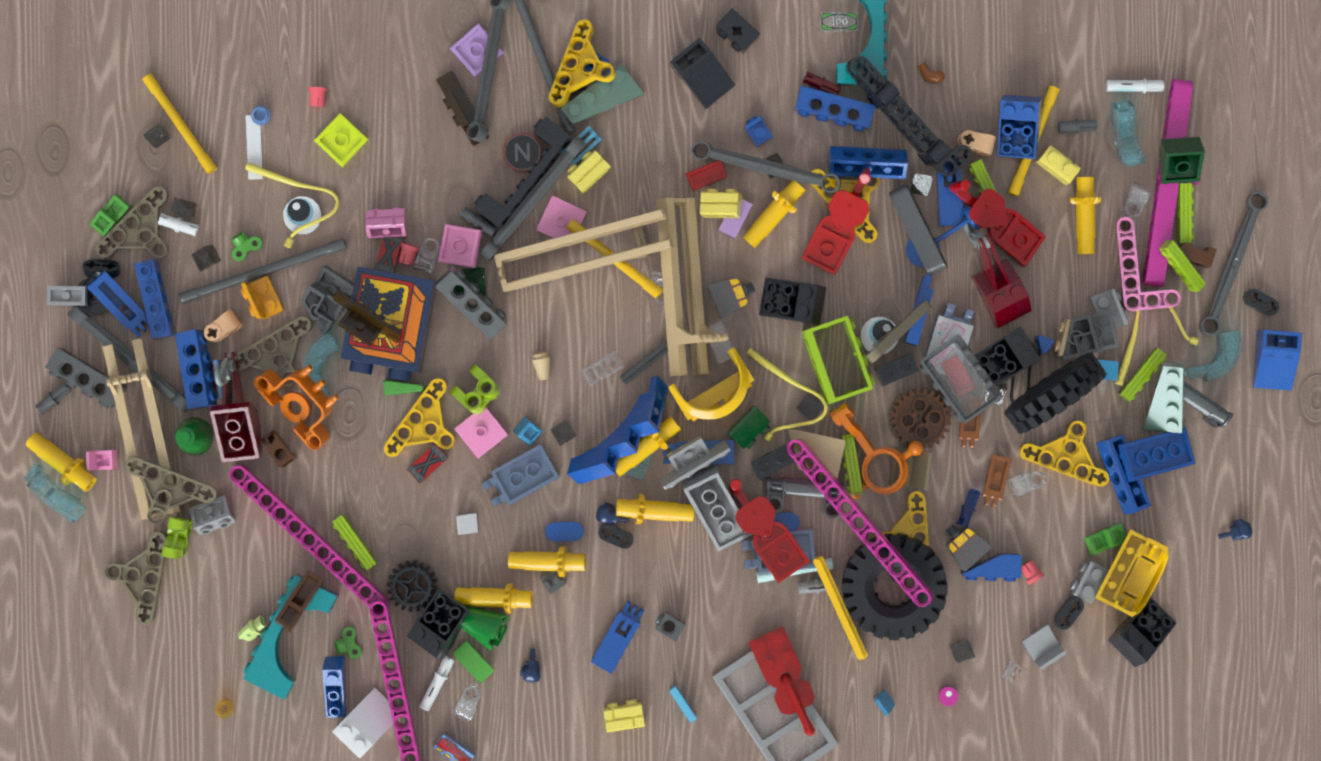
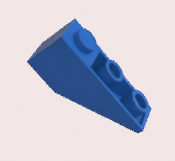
M999 553L970 567L966 572L962 571L961 575L966 576V580H977V577H985L987 581H996V578L999 577L1004 578V581H1016V578H1021L1022 555Z
M345 656L325 657L322 674L326 717H346Z

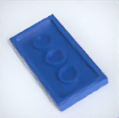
M1183 427L1182 433L1164 432L1118 445L1128 482L1196 464L1185 427Z

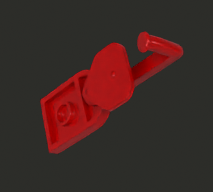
M863 169L851 193L846 190H839L833 195L829 203L830 214L823 217L819 222L801 259L836 275L854 240V226L862 224L869 212V204L859 196L865 184L871 180L870 169Z
M964 179L950 184V191L970 207L969 216L971 220L980 228H987L991 241L1021 267H1026L1046 236L1017 211L1005 209L1003 197L995 190L986 189L975 199L967 192L970 187L968 180Z
M738 479L732 480L729 488L742 506L735 515L736 522L743 532L754 534V550L779 584L808 564L810 560L789 530L783 524L774 521L775 509L769 500L765 497H757L750 502L741 490V481Z
M780 627L748 642L765 680L769 685L777 688L774 700L780 712L785 715L796 712L805 734L812 736L815 732V727L811 724L804 708L814 702L815 695L809 682L799 679L801 665L784 627Z

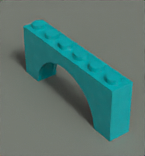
M859 0L865 7L870 21L869 40L866 48L859 56L866 57L887 80V69H884V61H887V50H884V42H887V31H884V23H887V12H884V4H887V0ZM847 62L837 63L836 84L858 86L846 72Z
M300 574L290 577L286 585L288 590L286 594L281 595L277 603L280 605L277 612L273 611L269 621L271 624L269 628H265L260 638L263 640L260 646L256 645L252 652V656H254L252 662H248L243 670V673H245L244 680L284 700L288 697L296 680L288 675L281 665L278 644L284 628L274 621L303 578ZM321 585L306 611L319 610L326 613L331 612L339 594Z

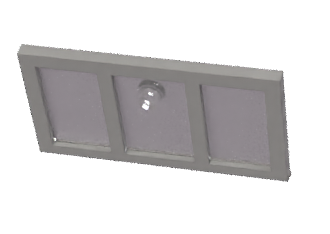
M752 650L712 676L767 761H816L839 746L812 704L804 708L811 724L815 727V732L812 736L805 734L796 712L790 715L780 712L774 700L777 688L772 687L765 680Z

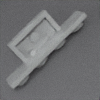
M699 435L667 454L675 470L660 478L659 481L665 490L672 488L684 478L691 477L694 472L708 467L716 459L723 458L731 449L724 440L708 450Z

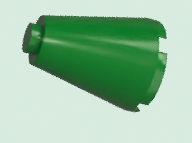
M197 417L187 418L182 421L175 432V441L179 449L193 456L207 452L214 438L211 425Z
M465 606L470 611L462 629L487 649L494 651L493 646H499L508 627L504 625L506 621L509 622L510 617L506 614Z

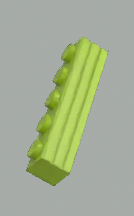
M982 159L970 164L968 169L974 176L975 184L980 188L979 193L981 194L986 189L996 191Z
M1179 183L1177 195V243H1192V240H1194V234L1192 233V228H1194V222L1192 221V216H1194V210L1192 209V204H1194V198L1192 197L1194 186L1192 183Z
M1166 240L1159 247L1162 255L1166 257L1168 263L1175 269L1174 271L1180 276L1182 282L1186 284L1188 290L1199 292L1206 283L1175 241Z
M1155 348L1118 395L1127 402L1133 401L1136 398L1135 394L1144 388L1143 384L1151 379V374L1157 372L1160 363L1163 364L1165 362L1167 354L1159 348Z
M852 434L841 435V439L846 440L842 458L845 459L843 467L847 471L845 479L849 483L847 491L848 493L850 492L851 496L863 494L854 436Z
M344 514L332 521L333 528L340 532V538L347 542L346 546L349 550L352 549L354 552L353 556L356 560L359 559L361 562L360 566L363 569L369 570L378 563Z

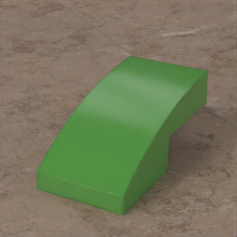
M114 194L104 209L97 213L89 225L105 237L132 206L118 194Z
M1118 523L1084 537V540L1092 556L1122 544L1127 536L1122 523Z
M467 640L453 653L479 683H482L495 671L488 661Z

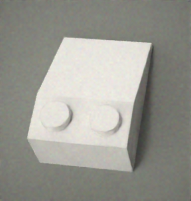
M375 687L332 731L357 757L361 758L393 725L388 699Z

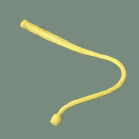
M249 162L246 165V170L258 173L264 177L300 188L327 192L335 199V207L330 213L297 228L291 233L289 238H286L284 246L287 248H291L294 242L292 239L298 232L329 218L339 207L338 196L329 189L292 180Z
M1173 307L1169 308L1184 338L1190 341V344L1197 346L1199 338L1193 336L1190 338L1186 334ZM1136 311L1132 335L1115 384L1123 386L1137 337L1140 311Z
M752 348L747 351L746 354L788 383L817 396L824 405L823 413L816 419L776 427L770 433L767 432L764 436L765 440L770 442L776 431L810 425L825 417L828 406L821 394L795 381L763 356L753 351Z

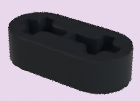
M89 259L83 263L84 275L90 278H96L104 270L112 278H116L121 274L120 265L114 260Z
M1251 289L1243 294L1244 304L1264 315H1274L1279 310L1278 301L1259 290ZM1255 294L1254 297L1260 301L1250 302L1251 299L1248 296ZM1263 303H1272L1273 310L1267 311V307Z
M604 524L599 529V537L603 541L623 549H627L633 544V536L628 531L611 524ZM611 528L610 532L616 534L615 537L608 535L605 538L602 529ZM617 535L621 537L628 535L630 543L622 545V541L617 539Z
M1071 596L1065 601L1054 617V623L1058 628L1066 630L1072 626L1084 609L1082 599ZM1078 600L1077 605L1079 606V608H1073L1072 611L1069 612L1072 608V605L1070 603L1072 601L1076 602ZM1068 613L1069 615L1066 618L1067 624L1060 625L1061 621L1059 618H1064Z

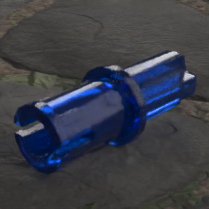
M969 490L964 505H961L963 508L956 522L957 524L968 527L973 511H976L975 506L980 496L979 491Z

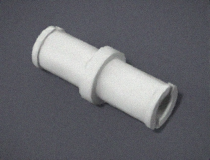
M161 213V217H159L158 225L172 228L175 232L181 231L196 236L198 233V224L184 221L181 217L175 218Z

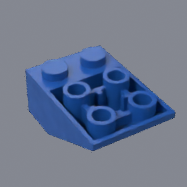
M1004 95L1000 100L997 156L1036 159L1043 97Z
M1257 330L1253 388L1292 391L1301 353L1302 333Z

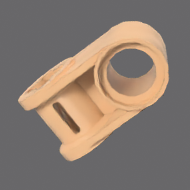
M967 130L958 136L957 145H966L971 149V152L979 155L992 156L996 137L986 133ZM966 136H968V140L971 141L968 144H966V140L963 139Z
M230 309L205 328L204 336L207 340L218 343L239 330L243 325ZM212 330L217 331V332H216V335H217L216 338L213 337V336H211V335H212V332H211Z

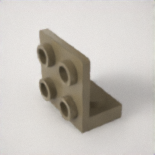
M894 447L900 453L908 450V448ZM923 451L920 455H912L907 459L909 476L903 487L921 490L928 489L933 457L932 452ZM894 457L892 459L889 485H893L900 474V466Z

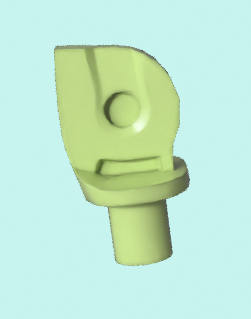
M261 615L256 619H251L237 634L238 638L251 641L257 635H261L262 629L266 627L265 619Z

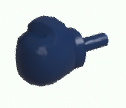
M604 503V505L597 508L596 520L598 522L616 524L617 520L629 522V518L616 516L615 506L611 503Z
M1237 519L1233 522V526L1229 527L1230 532L1218 534V537L1221 539L1231 536L1232 540L1248 539L1252 537L1253 531L1249 522Z
M530 649V661H526V665H523L520 670V676L523 677L524 681L530 683L538 682L541 679L539 661H535V649Z

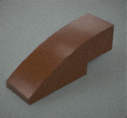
M307 570L274 622L291 633L324 580Z

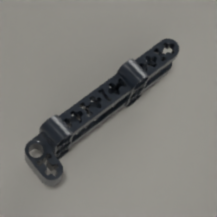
M858 56L846 63V72L865 92L869 102L872 105H876L875 108L881 110L918 152L917 155L927 166H933L942 176H949L956 173L969 161L972 155L971 149L966 145L955 146L953 149H950L944 141L938 139L902 99L898 89L890 81H887L866 57ZM959 151H964V153L962 154L963 157L957 158L956 160L952 159L956 158L960 154ZM945 162L951 165L949 172H945L943 169Z

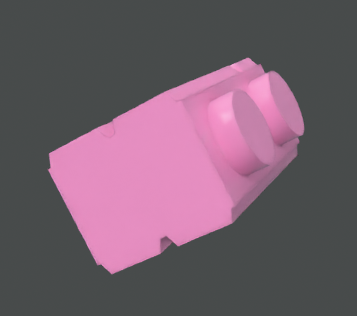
M394 207L392 209L366 211L365 227L368 239L407 236L405 208Z

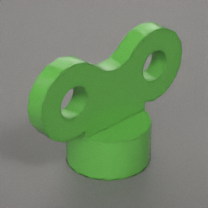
M244 231L238 233L231 239L236 246L232 250V257L236 261H241L246 257L249 250L260 249L262 246L261 238L258 236L248 238ZM257 241L258 244L253 245L252 242ZM240 251L242 255L237 256L236 252Z
M345 627L341 633L343 638L334 641L336 652L338 655L347 653L349 658L358 659L362 654V650L355 643L356 631L353 627ZM347 631L351 632L350 637L346 635ZM356 649L357 654L353 655L352 650Z

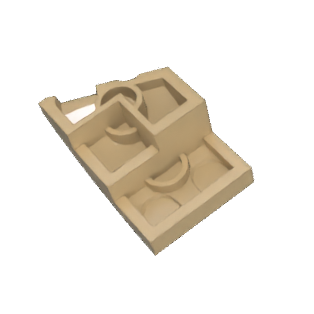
M788 428L790 440H804L831 473L838 478L846 440ZM795 443L793 446L796 453L801 451L799 443ZM809 457L806 459L807 467L812 468L814 465L813 459Z

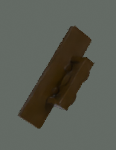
M450 71L437 78L436 81L446 97L443 99L444 104L448 110L452 108L455 114L452 116L457 127L461 125L467 135V127L474 121L475 110L453 71ZM469 139L470 142H471V144H472L473 146H475V145L481 143V142H477V141H474V140Z
M339 290L335 292L333 301L348 310L339 321L338 326L370 347L381 333L395 343L399 342L402 333L396 326L385 322L380 315L370 312L365 305L357 303L347 293Z

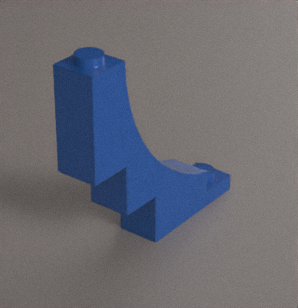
M658 376L652 377L648 393L639 396L631 412L620 426L591 450L571 458L567 474L577 484L615 474L619 458L637 453L641 437L659 432L668 386Z

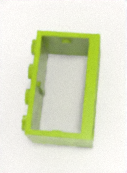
M848 316L801 332L827 404L872 390V385L875 384L872 374H869L866 366H869L865 355H861L859 349L862 348L859 337H855L853 332L856 329L853 319H849ZM842 322L864 387L854 391L852 389L848 390L845 394L835 397L813 332L820 329L831 328L830 326Z

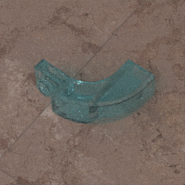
M1131 100L1111 102L1112 131L1120 162L1123 161L1125 166L1144 164L1145 156L1137 140L1135 108Z
M1241 331L1217 333L1218 350L1215 358L1204 366L1184 368V376H1189V379L1201 378L1202 374L1203 381H1211L1227 374L1236 364L1241 352Z
M328 333L316 340L305 355L303 368L308 365L313 367L308 376L315 383L323 380L321 371L325 360L341 350L332 333ZM325 384L321 390L329 398L332 395Z
M36 463L24 477L28 483L27 487L42 502L69 521L75 523L87 509L79 498L55 483L39 464Z

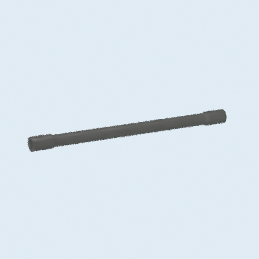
M514 0L550 92L555 78L525 0ZM559 95V97H555L554 99L557 102V100L562 99V97ZM556 108L563 130L568 134L574 132V125H571L560 111L561 108Z
M341 238L324 246L179 293L182 304L243 282L327 254L345 250L347 246L344 239Z

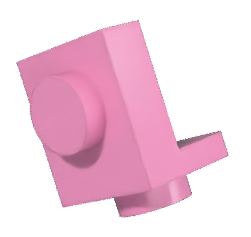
M117 450L87 451V470L118 469Z

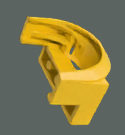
M735 347L727 352L736 365L738 372L692 400L686 402L675 384L668 387L687 420L695 421L698 418L717 419L730 414L741 404L747 389L753 386L751 382L754 379ZM722 399L725 400V403L718 405L717 402Z
M1130 529L1095 598L1131 617L1139 614L1147 604L1163 574L1169 558L1168 547ZM1141 556L1149 558L1150 560L1154 561V563L1142 558ZM1124 592H1126V593H1128V594H1130V595H1132V596H1134V597H1136V598L1134 599V598H1132V597H1130V596L1124 594Z

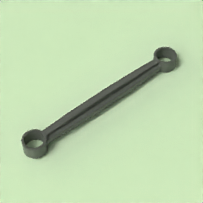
M490 0V5L494 10L482 65L474 121L467 127V137L477 142H483L488 135V127L484 122L497 61L504 11L510 7L511 0H501V2L500 0Z
M577 136L569 144L565 153L521 202L494 239L484 247L480 253L481 256L487 261L493 259L494 255L501 249V246L534 210L536 204L543 199L571 161L584 149L587 144L585 141Z
M706 141L695 142L691 149L692 155L698 160L711 158L749 170L818 185L827 193H834L841 187L840 177L833 173L823 176L778 162L712 148ZM700 143H704L708 147V153L705 157H699L696 154V147ZM829 176L837 179L838 186L834 190H827L824 186V181Z
M1257 191L1247 197L1246 205L1249 209L1228 257L1208 317L1203 318L1199 323V330L1205 336H1212L1220 331L1221 324L1218 318L1243 260L1258 213L1268 205V197L1263 192ZM1259 195L1262 197V207L1255 208L1252 205V196ZM1208 319L1213 320L1216 324L1213 333H1207L1204 330V322Z
M74 306L67 315L73 321L83 326L103 345L113 344L115 355L133 371L139 372L135 355L128 347L93 321L78 306ZM149 366L153 386L168 397L178 409L186 413L188 409L185 395L175 390Z

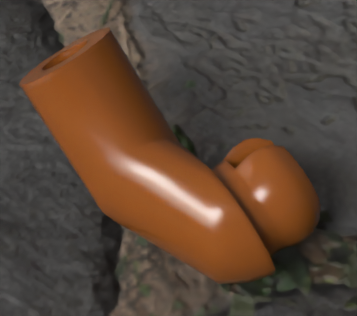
M926 62L917 66L927 82L940 83L945 79L943 71L930 70Z

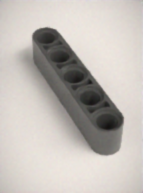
M904 184L889 192V196L927 273L932 276L947 268L944 256L909 186Z

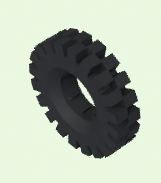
M1092 352L1076 358L1074 361H1070L1061 369L1052 372L1049 377L1043 378L1037 385L1032 386L1025 394L1019 396L1015 402L1011 403L1004 414L1019 434L1026 433L1031 429L1039 427L1043 422L1046 423L1051 420L1056 414L1059 415L1069 405L1075 404L1080 400V397L1092 391V388L1096 387L1106 377L1107 373Z
M884 534L933 593V601L925 607L917 606L911 598L905 603L903 601L900 605H889V602L887 604L882 602L877 597L878 592H874L873 585L874 581L877 582L876 576L885 567L865 544L863 546L860 545L855 550V553L852 557L850 556L846 564L842 579L843 600L851 618L867 633L869 631L873 633V636L881 639L883 637L898 641L902 637L910 639L915 637L916 633L920 632L922 634L928 630L929 625L935 623L940 617V612L944 609L948 589L946 574L940 559L929 546L923 544V541L915 537L910 538L906 534ZM875 536L869 540L871 542H875L877 538ZM882 547L881 554L884 557H888L890 554L889 549ZM895 562L893 567H899L902 570V565L899 562ZM924 592L919 593V599L922 602H927V594Z

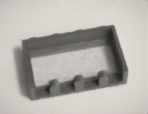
M959 333L920 360L921 365L919 367L925 375H930L932 378L931 384L937 391L940 389L943 393V401L948 407L950 405L955 410L953 414L959 422L963 421L966 424L1004 397Z

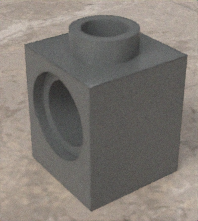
M665 612L664 615L660 614L655 621L657 625L656 630L675 642L686 626L683 621L668 612ZM666 621L674 622L675 626L672 630L664 628L663 625Z

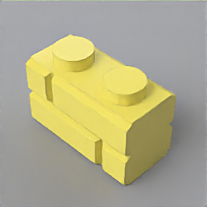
M1052 145L1048 146L1035 162L1065 186L1070 184L1081 170L1078 165L1072 164L1070 159Z
M596 150L594 152L588 151L581 158L583 162L579 166L575 164L567 171L569 173L567 178L582 194L587 192L611 169V166Z
M707 189V192H701L700 215L703 218H741L742 195L736 189H726V192H718L717 189Z
M637 699L627 700L626 704L618 705V702L608 703L607 707L603 708L607 733L645 726L642 702H637Z

